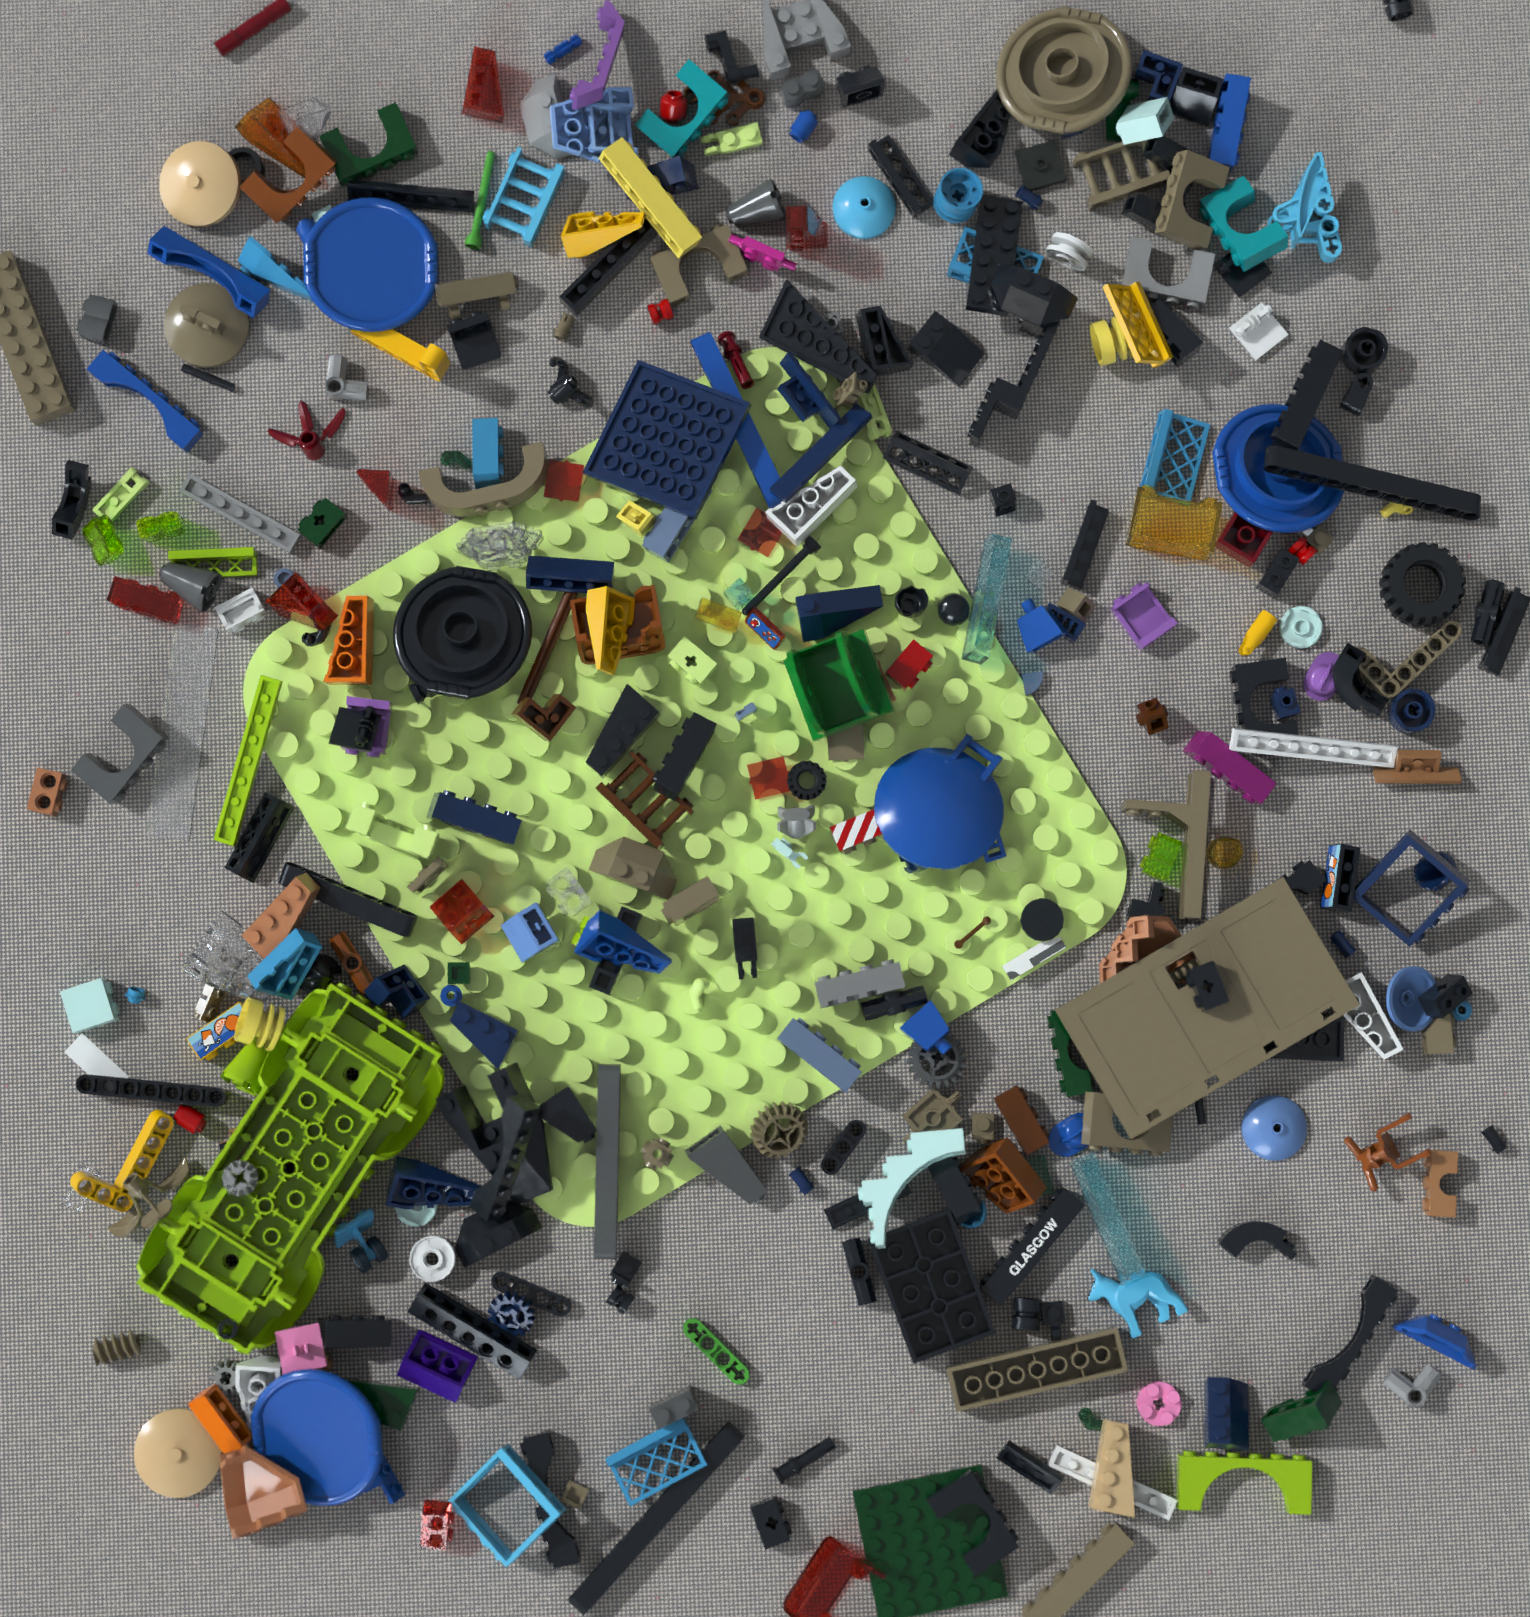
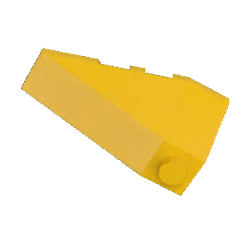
M588 211L568 215L561 234L567 257L583 258L641 228L646 217L645 212H622L615 216L611 212L596 215L595 212Z
M608 586L587 590L586 615L596 668L607 674L614 675L622 654L620 650L623 642H626L628 637L626 634L627 628L632 625L634 619L635 599Z

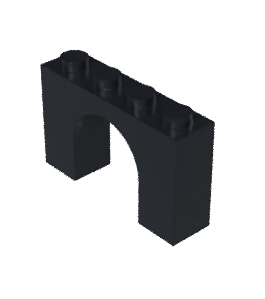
M1163 136L1148 139L1142 156L1160 165L1165 171L1169 170L1171 175L1172 161L1176 153L1190 149ZM1192 182L1188 184L1183 194L1184 207L1185 198L1192 187ZM1138 192L1128 195L1121 215L1155 232L1156 220L1160 215L1162 206L1161 203Z
M1286 658L1234 665L1232 671H1229L1231 684L1234 683L1235 686L1233 702L1235 705H1238L1239 713H1236L1237 725H1241V729L1298 735L1296 721L1277 724L1263 723L1254 716L1250 708V697L1256 687L1264 684L1286 682L1289 679Z
M968 1469L927 1496L926 1500L938 1519L964 1504L978 1505L987 1512L990 1527L986 1537L962 1553L963 1559L974 1576L1018 1549L1017 1541L1020 1539L1013 1528L1008 1530L1005 1522L1008 1520L1002 1510L996 1511L993 1503L996 1501L989 1490L984 1492L980 1486L984 1482L977 1471L972 1473Z

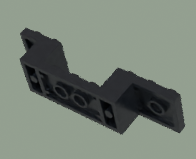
M1019 319L1018 323L1021 324L1020 331L1038 338L1033 350L1036 355H1030L1024 370L1027 374L1022 373L1018 386L998 377L995 383L990 382L984 397L987 401L981 402L975 417L978 418V421L973 420L967 435L970 438L969 445L977 447L993 410L1017 420L1060 321L1038 326L1025 319Z

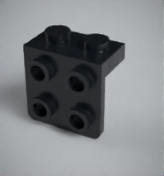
M478 311L471 314L469 318L464 320L457 318L452 320L451 324L446 325L461 368L464 370L499 359L502 355L487 312Z

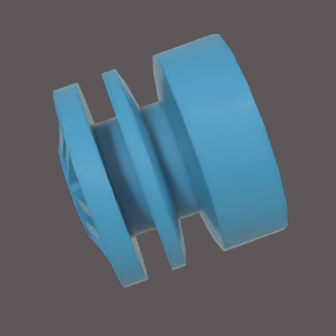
M966 168L949 170L943 175L933 197V206L936 213L943 220L950 223L967 221L973 216L983 195V184L980 178L973 171Z

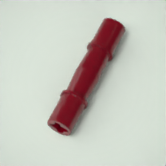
M275 0L268 6H264L262 11L247 19L236 29H231L230 32L216 40L213 44L221 56L224 57L237 47L242 46L243 42L258 34L269 24H274L275 21L289 13L292 9L286 0Z

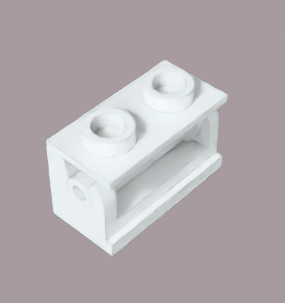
M253 588L214 607L229 633L240 632L245 628L244 625L251 621L256 623L264 618L263 615L267 614L263 603Z

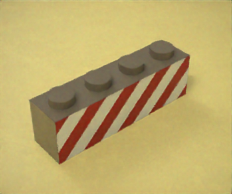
M874 809L829 828L838 852L844 851L845 854L857 850L856 846L862 843L865 846L877 842V837L883 835L876 824Z

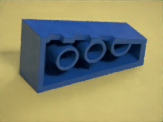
M1226 73L1218 96L1208 158L1230 167L1229 172H1231L1234 165L1238 166L1240 153H1237V149L1243 140L1241 129L1242 125H1245L1247 116L1245 108L1250 98L1249 87L1251 77Z

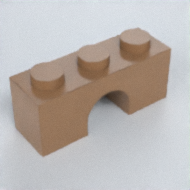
M1431 1150L1432 1154L1423 1159L1424 1167H1427L1426 1176L1423 1177V1189H1426V1198L1422 1199V1210L1425 1211L1426 1216L1456 1218L1457 1196L1443 1193L1439 1183L1445 1174H1457L1458 1152Z

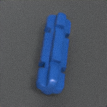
M574 34L569 37L570 40L566 39L555 46L553 51L549 50L544 53L545 61L550 65L556 61V58L560 59L573 51L574 47L581 46L582 40L578 34Z

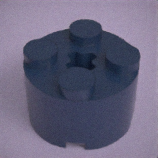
M1418 689L1404 690L1391 700L1387 708L1389 722L1402 734L1420 732L1433 722L1435 715L1434 700L1425 691ZM1413 708L1415 712L1410 715L1408 711Z

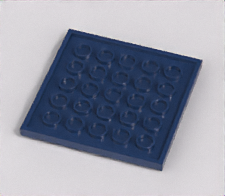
M638 360L583 470V474L697 519L752 405L745 400Z

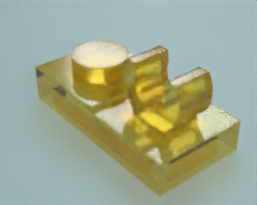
M701 598L694 619L735 633L742 612Z

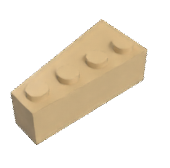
M1103 1419L1088 1507L1094 1510L1135 1517L1128 1424Z

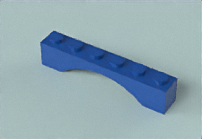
M163 226L149 239L148 255L165 265L191 268L211 277L228 290L235 307L252 318L268 304L269 288L168 227Z
M102 350L86 369L106 387L129 389L150 400L161 414L167 436L188 453L203 436L199 429L201 425L193 418L190 420L186 419L183 416L185 412L176 404L174 407L167 403L169 399L160 391L156 394L151 390L153 386L146 379L143 378L140 381L135 376L137 372L129 365L122 366L119 363L121 359L112 351L108 354Z

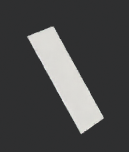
M83 1033L65 1051L87 1074L129 1077ZM109 1080L105 1083V1090L111 1092L114 1084Z

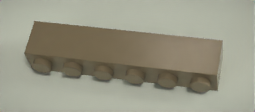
M1115 1522L1106 1524L1100 1531L1101 1535L1096 1540L1094 1538L1091 1539L1084 1546L1086 1550L1080 1556L1076 1554L1068 1562L1070 1564L1068 1568L1064 1571L1062 1569L1058 1571L1053 1577L1054 1581L1049 1586L1044 1585L1038 1591V1597L1033 1602L1029 1600L1021 1608L1023 1611L1020 1614L1021 1617H1062L1135 1543Z

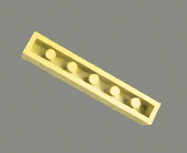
M621 137L604 149L599 160L641 212H645L646 219L679 259L697 246L702 239L700 230L691 224L687 219L685 211L675 204L672 195L663 189L660 180L647 169L645 161L635 154L632 145Z

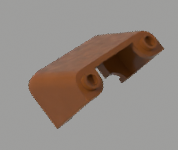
M655 585L642 586L635 592L634 619L632 625L627 628V640L621 645L620 650L622 654L620 659L657 653L665 648ZM580 597L570 600L580 660L584 664H596L586 615L587 598Z

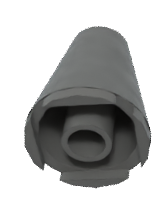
M772 178L766 180L728 206L729 211L726 212L729 223H734L735 227L786 219V210L782 206V198Z
M169 562L167 565L164 564L159 571L162 583L198 611L206 612L215 600L213 594L215 590L219 591L222 582V575L215 571Z

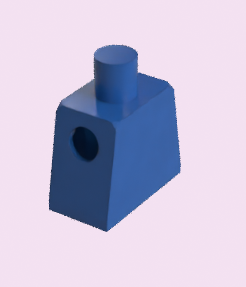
M1032 598L1021 603L1026 615L1017 619V623L1028 653H1034L1068 634L1067 630L1048 606L1042 605L1037 608Z
M931 1000L900 1027V1030L927 1052L936 1047L944 1055L952 1048V1045L945 1039L950 1033V1029Z

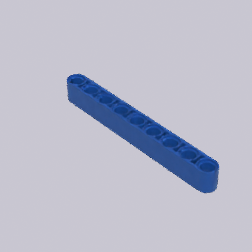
M708 332L690 340L711 387L742 399L712 334ZM748 412L736 440L770 509L781 504L782 501L773 495L769 489L780 477Z

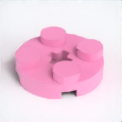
M1154 1381L1139 1391L1136 1405L1139 1414L1146 1422L1155 1426L1171 1424L1177 1418L1181 1409V1400L1179 1393L1173 1386L1163 1381ZM1161 1397L1165 1405L1157 1410L1153 1401Z

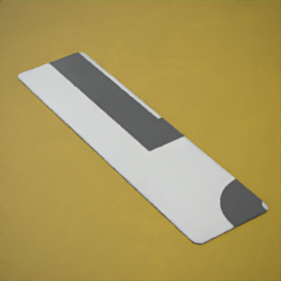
M1061 937L1041 942L1002 967L1010 980H1013L1066 948V945Z

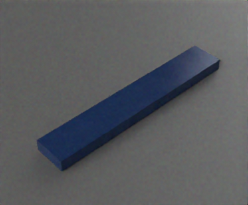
M855 404L837 424L822 436L769 488L770 492L787 503L872 419V414Z

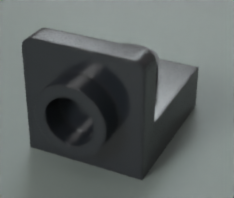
M623 1251L609 1274L613 1277L611 1281L621 1287L624 1284L628 1286L642 1262Z

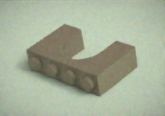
M1190 150L1177 152L1173 158V168L1171 175L1167 179V190L1161 201L1162 208L1156 220L1155 234L1194 250L1207 249L1213 228L1189 217L1184 209L1183 194L1190 182L1197 183L1211 190L1224 188L1230 167Z
M722 224L716 225L710 229V232L705 234L701 232L702 239L698 245L679 259L671 249L665 251L660 249L652 254L650 263L671 308L690 300L689 293L680 275V267L683 261L691 254L704 252L714 256L720 263L728 283L748 275V269L737 245L728 242L732 234L728 224L724 226Z
M706 876L663 902L664 908L661 911L668 923H674L677 927L720 901L719 894L709 877Z
M1085 1092L1081 1144L1089 1145L1091 1150H1102V1146L1109 1147V1151L1122 1152V1148H1128L1129 1153L1142 1154V1150H1149V1155L1162 1156V1152H1170L1173 1115L1133 1139H1125L1117 1133L1113 1126V1109L1104 1093ZM1156 1109L1146 1116L1150 1122L1161 1116V1114Z

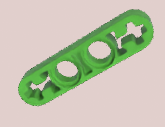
M689 1318L686 1320L683 1326L685 1335L733 1383L738 1385L746 1383L749 1379L748 1368L699 1319ZM696 1322L698 1324L697 1330L700 1333L705 1330L707 1333L702 1335L697 1342L694 1338H697L698 1335L695 1332H688V1323L694 1324ZM711 1337L715 1341V1346L709 1350L705 1349L702 1346L704 1338ZM719 1354H729L730 1362L727 1365H721L718 1362ZM734 1361L738 1363L734 1366L737 1370L743 1369L745 1371L743 1374L745 1378L743 1380L741 1378L736 1380L734 1378L736 1373L732 1369L730 1372L726 1371Z

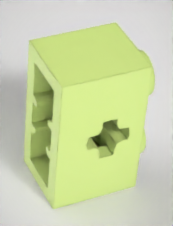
M685 636L668 655L669 665L676 671L680 669L687 674L685 678L693 685L698 683L702 686L718 667L714 660ZM687 659H695L696 666L691 665L687 667Z

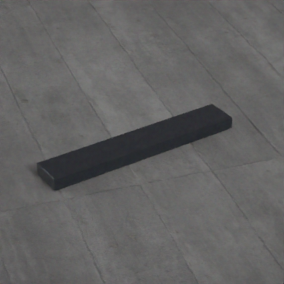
M348 180L347 183L348 201L370 197L387 199L405 207L474 213L475 191Z

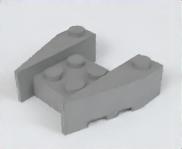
M764 0V63L771 81L791 75V65L787 54L824 42L830 61L850 55L851 45L845 28L823 0H802L772 11L768 0Z

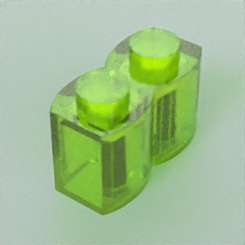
M174 511L164 512L157 517H143L136 521L138 535L145 542H156L164 537H177L186 532L183 517Z
M107 515L95 517L83 527V536L91 546L92 556L99 566L113 563L124 553L123 544L115 534L114 524Z
M1160 832L1156 836L1152 835L1147 845L1150 848L1148 856L1143 855L1139 865L1142 868L1141 874L1165 883L1182 841Z

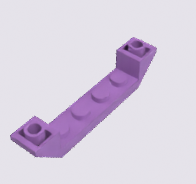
M605 0L603 8L599 7L596 17L597 20H600L599 29L609 32L607 40H610L609 44L605 43L602 56L605 57L604 60H599L597 67L599 75H594L592 83L579 79L577 87H572L570 100H573L572 109L574 110L602 100L623 37L625 22L609 0Z

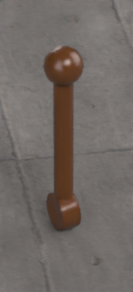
M985 916L982 922L961 940L955 941V947L958 949L962 948L965 941L984 925L991 923L990 917Z

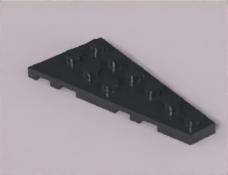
M785 280L758 338L787 353L791 352L793 356L843 382L854 372H857L856 378L865 380L868 383V389L865 393L869 394L878 374L789 280Z

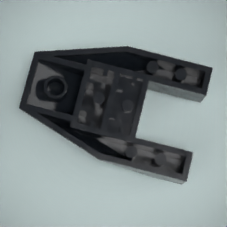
M517 1062L488 1075L502 1109H504L507 1097L522 1093L535 1103ZM465 1085L436 1098L445 1120L491 1176H493L498 1168L503 1152L504 1132L502 1118L499 1117L486 1124H482ZM540 1112L538 1113L537 1122L531 1133V1139L528 1142L524 1159L521 1162L518 1176L515 1179L510 1198L516 1205L553 1190L545 1127Z

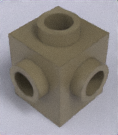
M660 1137L658 1140L646 1141L641 1150L644 1154L642 1158L646 1160L644 1164L654 1170L657 1167L662 1169L664 1165L668 1167L674 1156L671 1154L672 1148L669 1147L670 1143ZM654 1150H659L661 1152V1156L659 1158H655L653 1156Z

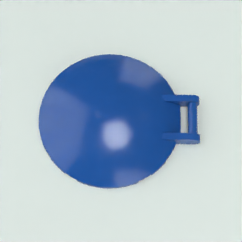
M966 734L955 750L937 747L924 748L910 752L896 760L882 776L875 793V820L885 842L903 859L927 869L928 867L941 868L942 870L956 869L981 858L996 841L1003 823V799L1000 789L992 776L1003 757L993 754L974 741L971 735ZM967 746L990 761L989 766L985 767L966 754L964 750Z

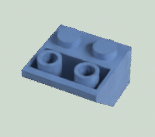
M537 902L518 912L500 925L522 963L560 941Z

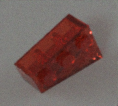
M474 46L461 114L503 123L504 110L494 50Z
M296 572L265 601L279 616L322 631L338 617L329 605Z

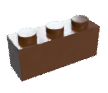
M1015 1085L995 1096L993 1100L1023 1153L1028 1155L1048 1144L1047 1138L1050 1135L1045 1126L1040 1127L1036 1119L1039 1118V1115L1033 1106L1029 1108L1026 1102L1028 1096L1022 1087L1018 1088Z

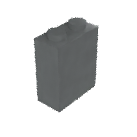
M689 1385L652 1403L649 1411L659 1430L698 1411L700 1404Z

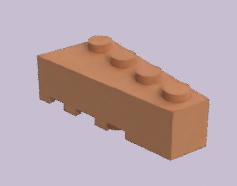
M307 873L295 877L241 936L265 959L295 928H300L305 914L312 906L321 887Z

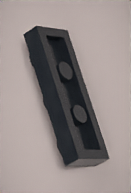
M1010 1440L1007 1441L996 1459L1051 1495L1063 1481L1064 1476Z

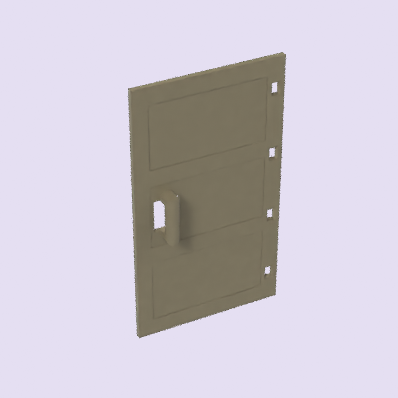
M1282 877L1055 1009V1012L1129 1138L1133 1139L1358 1007L1360 1004L1286 880ZM1190 952L1194 953V958L1167 972L1166 966ZM1214 960L1230 1002L1202 1012L1201 1008L1197 1009L1194 1003L1193 996H1195L1193 988H1189L1186 985L1178 990L1175 984L1187 976V970ZM1204 983V985L1201 986L1202 991L1206 990L1208 992L1210 984ZM1331 1007L1335 1013L1324 1019L1321 1012ZM1273 1041L1277 1047L1266 1053L1263 1046ZM1215 1075L1219 1082L1207 1087L1205 1080ZM1157 1109L1161 1116L1149 1122L1146 1115Z

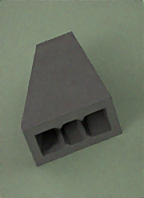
M721 1125L685 1150L691 1161L749 1204L759 1202L765 1197V1193L768 1192L765 1185Z

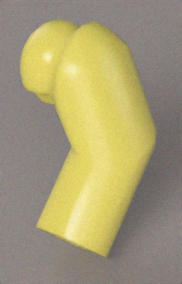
M1390 502L1380 510V513L1387 519L1394 512L1409 515L1413 512V507Z

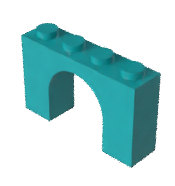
M690 59L687 60L676 76L697 96L698 111L694 119L687 125L673 127L664 123L651 110L647 109L635 123L636 127L672 158L677 156L683 157L688 151V145L692 141L695 142L701 136L702 128L705 125H710L715 119L714 114L719 108L723 109L729 102L728 97L730 94Z
M1243 175L1225 185L1224 188L1201 198L1198 211L1204 221L1207 220L1209 226L1213 228L1212 233L1215 236H1219L1224 250H1229L1232 254L1231 257L1235 265H1240L1245 272L1288 248V235L1278 221L1250 234L1239 233L1230 228L1227 223L1230 217L1255 202V190Z

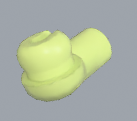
M706 978L696 979L689 990L694 1010L704 1007L701 995L704 989L709 988V981Z

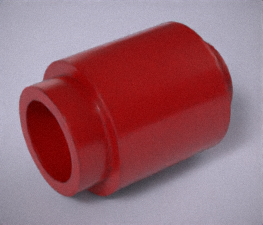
M181 1105L173 1117V1120L177 1121V1125L192 1134H196L197 1131L201 1133L207 1124V1121H205L206 1116L188 1105Z

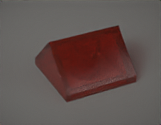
M358 469L356 473L361 481L391 511L393 509L394 477L389 470Z

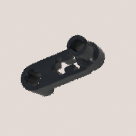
M726 30L704 34L707 52L718 51L728 85L741 83V80L759 77L757 63L740 68L736 66Z

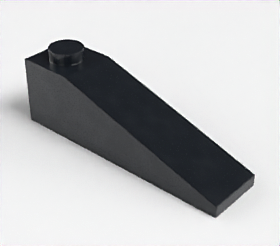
M997 89L960 135L949 153V156L965 167L990 168L1002 151L1011 114L1004 106Z

